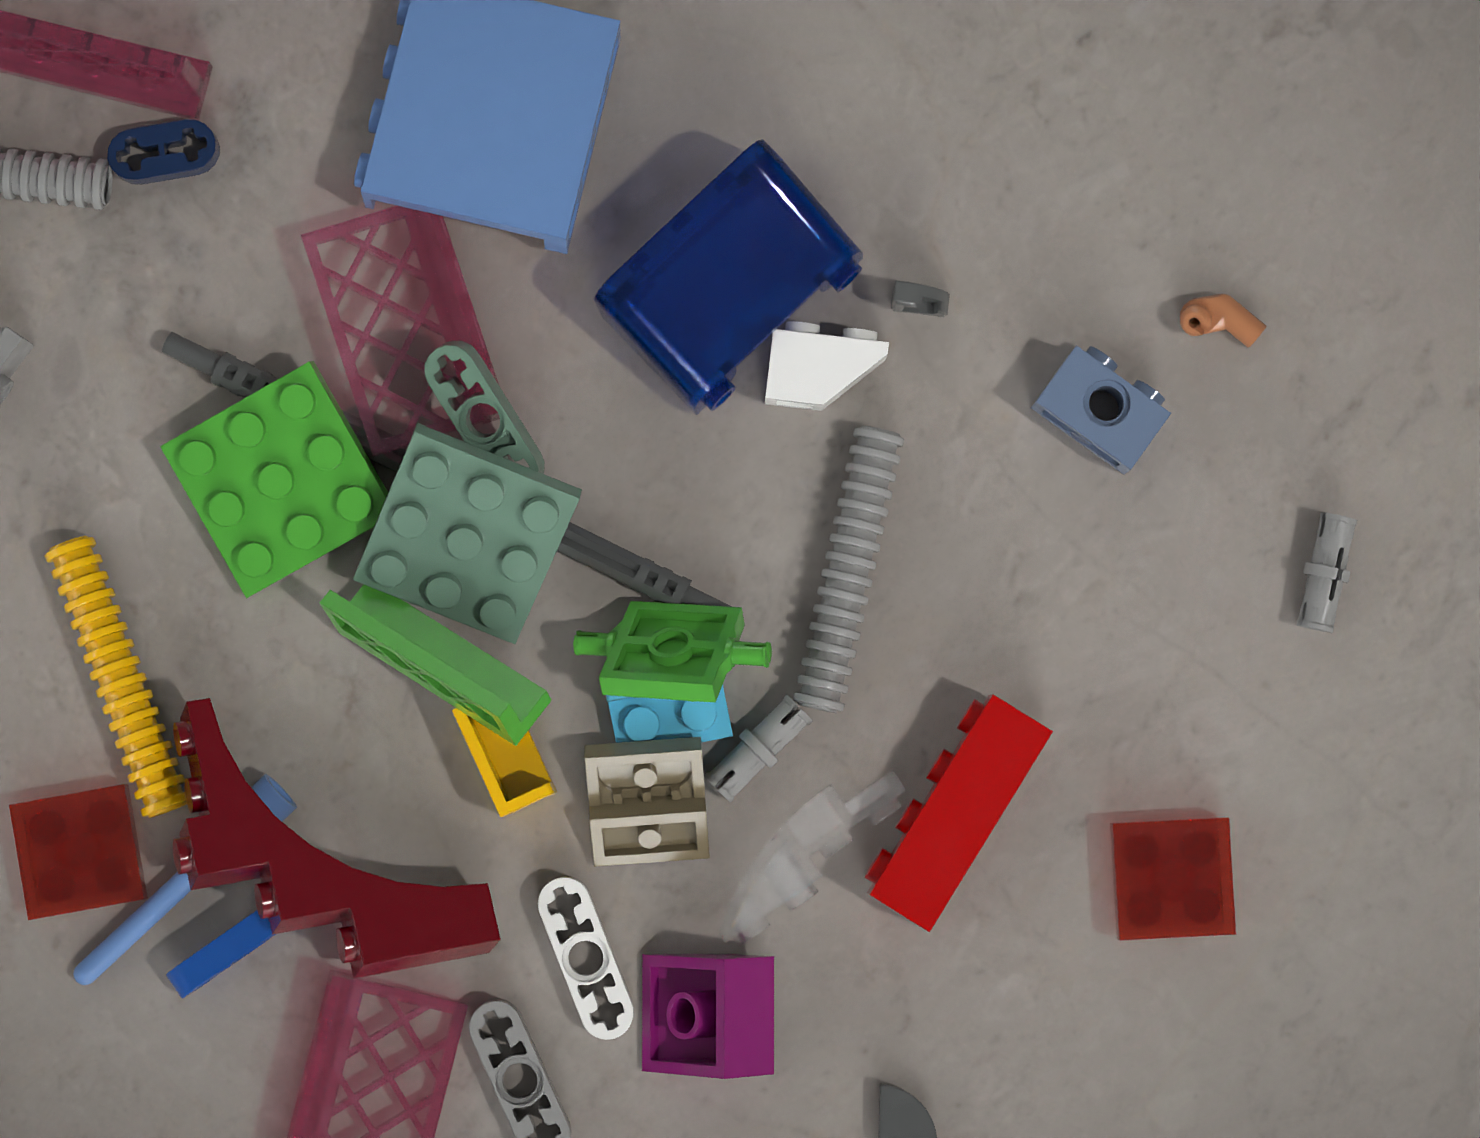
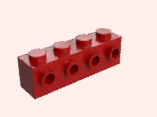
M994 694L988 695L984 703L974 699L956 727L965 733L953 753L945 748L941 751L926 776L934 785L922 803L914 798L910 801L895 826L896 829L903 832L892 853L882 848L864 877L872 882L867 892L870 896L928 932L932 930L1053 733L1049 728Z

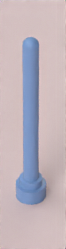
M264 774L251 787L271 812L281 821L286 819L297 808L290 795L267 774ZM176 872L86 956L74 969L73 975L76 982L81 985L93 983L191 891L187 873L178 874Z

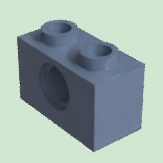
M1076 345L1031 409L1125 475L1136 464L1169 418L1171 412L1161 406L1165 398L1154 388L1140 380H1136L1131 385L1117 375L1114 371L1118 365L1105 353L1092 346L1085 352ZM1098 391L1110 393L1118 403L1116 418L1110 421L1096 418L1089 407L1091 394Z

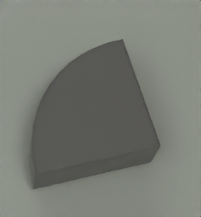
M896 280L892 292L891 309L896 312L944 317V315H948L950 294L935 287Z
M880 1083L878 1138H937L932 1118L918 1099L902 1088Z

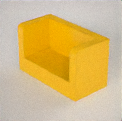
M455 708L452 710L500 817H505L557 793L530 730L527 731L517 746H515L459 709Z

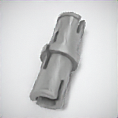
M1321 512L1311 563L1305 562L1303 574L1308 575L1296 626L1333 633L1339 596L1341 595L1343 583L1349 582L1351 573L1346 570L1357 519Z
M787 694L751 732L746 728L739 735L742 741L718 765L704 775L717 788L734 772V775L718 790L730 803L765 765L771 769L778 762L775 756L804 727L813 722L800 709L786 724H782L798 708L797 704Z

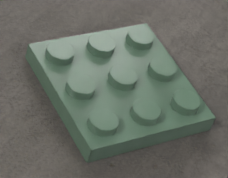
M417 423L353 580L516 644L580 500L582 489Z

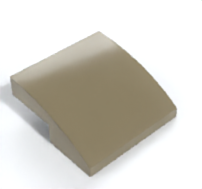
M701 737L584 745L594 867L710 858Z

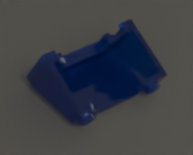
M761 139L743 151L614 272L600 287L594 297V301L602 318L671 390L698 415L706 406L711 411H714L733 394L736 386L731 381L736 375V367L818 290L824 292L831 287L840 292L846 288L862 270L858 263L863 259V252L778 153L765 140Z

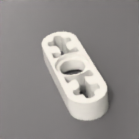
M556 878L549 882L539 895L538 910L584 1027L596 1038L604 1040L615 1039L623 1035L632 1023L634 1017L632 999L589 890L581 881L575 878ZM564 887L567 894H579L581 903L574 907L577 922L580 925L589 918L594 931H580L573 934L564 943L561 942L557 930H568L569 926L562 912L552 914L549 909V904L556 899V888ZM580 941L594 942L602 950V966L593 974H580L570 964V950ZM608 973L612 974L615 985H605L603 988L611 1004L621 1002L624 1007V1011L617 1015L618 1025L616 1027L608 1028L605 1021L594 1022L591 1013L595 1012L599 1007L595 992L593 990L583 997L578 985L594 984L602 980Z

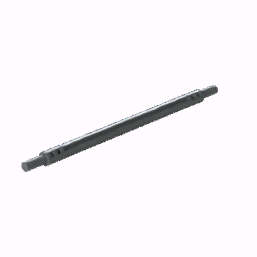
M174 332L168 335L162 348L163 353L211 376V383L224 387L239 397L246 398L278 379L273 374L265 370L261 371L255 368L254 365L246 361L243 362L228 352L221 356ZM343 411L369 459L397 472L409 443ZM569 522L557 549L558 552L629 586L630 589L638 593L641 592L649 596L650 599L656 602L732 607L691 587L692 580L684 576L681 577L673 573L672 570L661 567L648 558L644 559Z

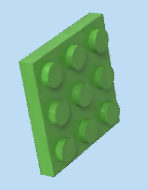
M314 361L307 362L160 446L246 598L372 529L388 495L386 487Z

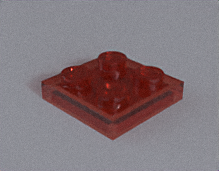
M128 784L9 805L28 920L148 899Z
M1229 817L1110 823L1117 940L1236 935Z

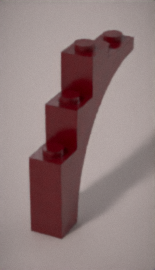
M210 698L186 702L180 716V722H174L173 735L178 756H187L191 778L185 779V795L188 809L191 814L199 812V816L186 818L179 833L180 838L173 839V855L178 874L187 873L190 890L260 878L261 883L255 884L254 888L256 907L261 919L269 918L272 935L341 922L342 927L336 929L337 949L342 963L350 962L353 979L487 954L501 940L488 883L441 887L397 882L352 868L311 846L279 820L245 781L223 741Z

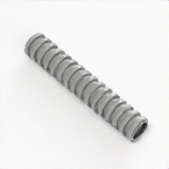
M0 148V193H3V197L6 200H14L17 195H21V199L24 202H32L34 197H38L42 204H49L52 199H56L60 206H67L70 201H74L75 206L78 208H85L88 203H92L93 208L96 210H103L109 203L113 174L106 158H99L96 163H92L91 158L88 156H81L78 161H74L73 156L70 154H63L60 159H56L55 154L52 152H46L42 157H38L37 152L34 150H28L24 155H20V151L17 148H10L7 150V153H3Z
M861 426V428L854 429L853 436L858 438L857 445H851L849 454L853 455L854 459L853 463L846 464L845 471L850 473L849 480H844L841 489L845 490L846 494L845 498L838 499L837 506L842 508L841 516L834 517L833 524L837 525L838 529L837 533L830 534L829 539L831 543H834L833 551H827L825 559L830 561L829 569L822 570L821 577L826 578L825 586H819L817 594L822 596L821 604H815L813 612L817 613L818 617L817 621L811 622L809 630L814 631L813 639H807L805 647L810 649L809 657L802 658L801 665L806 666L805 674L798 675L797 683L802 684L801 692H795L793 700L797 701L798 705L831 713H837V711H843L845 704L839 701L841 693L846 694L848 692V686L843 683L845 676H851L853 670L851 667H848L849 658H855L857 651L851 648L853 640L858 641L861 633L855 630L857 623H863L865 617L860 613L861 605H867L869 598L864 596L865 588H871L873 580L867 577L869 570H875L877 564L872 560L873 552L878 553L881 545L876 543L877 535H883L885 527L879 524L881 517H887L889 511L884 507L885 500H891L893 492L888 490L889 482H895L896 474L892 472L893 465H898L901 458L896 454L897 447H903L904 438L900 437V434L871 426Z

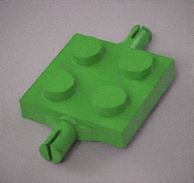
M630 601L623 620L609 633L578 630L573 641L575 655L607 656L599 675L602 695L716 703L726 674L732 667H735V665H750L768 668L772 657L770 642L739 641L745 626L742 607Z

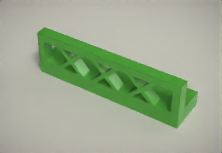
M363 585L350 602L332 590H329L319 602L341 635L515 746H517L551 702V698L545 689L402 599Z

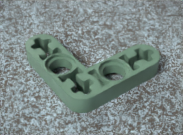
M455 340L446 342L436 348L428 356L425 363V377L428 385L464 442L508 459L507 455H510L515 462L524 458L530 469L544 474L545 461L539 448L475 348L464 341ZM444 355H447L451 361H457L461 358L465 362L467 368L460 375L468 390L477 383L483 389V391L474 393L462 405H460L456 397L466 390L456 376L448 379L443 376L441 369L447 364ZM484 403L495 408L500 417V426L497 432L483 434L473 427L470 420V412L474 405Z

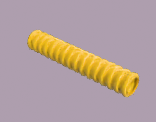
M88 536L73 538L51 547L49 552L45 554V559L49 563H54L55 569L51 571L53 579H60L62 584L57 591L59 596H66L68 603L64 605L65 612L72 613L74 616V620L70 622L72 630H79L81 636L76 640L78 646L86 648L87 654L83 656L84 663L92 664L93 671L89 673L90 679L92 681L98 680L100 688L95 691L98 698L104 697L106 705L102 707L104 715L110 714L113 722L108 724L111 732L117 731L119 739L114 743L117 749L123 748L126 756L121 758L123 766L129 765L132 773L127 777L130 783L136 782L138 790L134 792L135 799H142L145 807L140 809L142 817L148 816L149 818L156 817L187 805L186 795L181 786L185 782L183 774L177 775L174 768L179 765L178 759L176 757L171 758L168 750L173 748L170 740L164 741L162 733L166 731L165 724L157 723L156 716L160 714L159 708L156 706L151 707L149 700L154 697L153 692L150 689L145 690L143 683L147 680L146 674L143 672L139 673L136 667L141 663L140 658L136 655L132 656L130 651L135 646L133 639H126L124 632L128 630L127 623L120 622L117 615L122 612L121 607L112 603L111 598L116 595L113 588L106 587L105 581L109 579L107 571H100L99 564L103 562L100 554H94L92 550L97 544L95 538Z

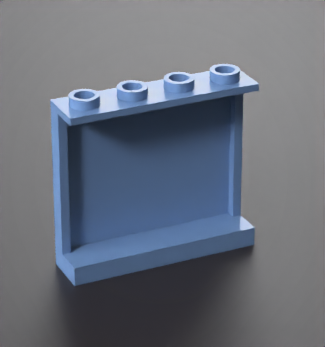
M400 0L397 12V25L403 26L399 45L390 44L385 56L383 78L388 79L389 84L385 99L376 98L372 106L368 131L374 133L375 137L371 153H361L355 172L354 186L361 188L365 208L374 209L375 202L380 201L544 239L546 250L567 254L621 40L620 20L534 0Z

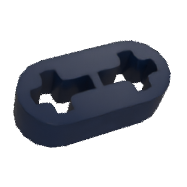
M185 119L119 132L111 140L107 159L111 169L123 181L130 184L143 185L196 176L208 172L215 166L220 156V145L216 135L205 123L198 120ZM194 133L200 142H207V148L198 150V160L193 162L184 153L169 154L168 151L169 148L186 145V135ZM133 143H138L139 147L145 152L159 150L160 156L142 159L141 169L138 171H134L127 162H121L122 156L130 154V145Z

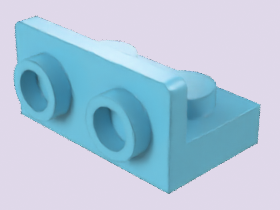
M723 685L716 703L606 695L616 743L701 737V743L733 737Z

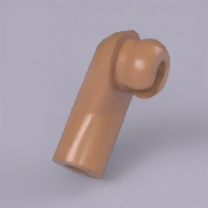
M1227 294L1193 298L1180 311L1181 328L1190 336H1201L1227 330L1247 348L1257 340L1267 327Z

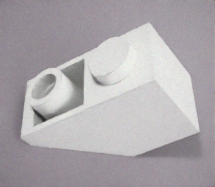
M795 321L786 322L785 330L773 329L765 404L822 411L886 360L889 342L877 341L878 333L866 329L844 328L843 335L840 337L819 334L820 326L816 324Z

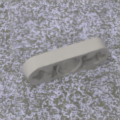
M494 999L483 1003L476 1009L470 1019L469 1033L515 1137L529 1138V1135L536 1129L531 1113L528 1112L522 1119H519L515 1108L531 1106L543 1095H546L550 1105L539 1108L544 1122L547 1125L557 1123L560 1127V1132L554 1138H571V1125L520 1011L512 1003L501 999ZM493 1010L499 1018L509 1016L512 1021V1025L505 1031L510 1047L512 1048L519 1041H522L526 1052L507 1056L499 1065H495L491 1058V1054H500L502 1052L497 1038L494 1035L484 1037L481 1033V1028L488 1022L486 1013ZM523 1063L529 1065L535 1071L537 1086L531 1094L518 1097L512 1095L506 1089L504 1073L513 1064Z

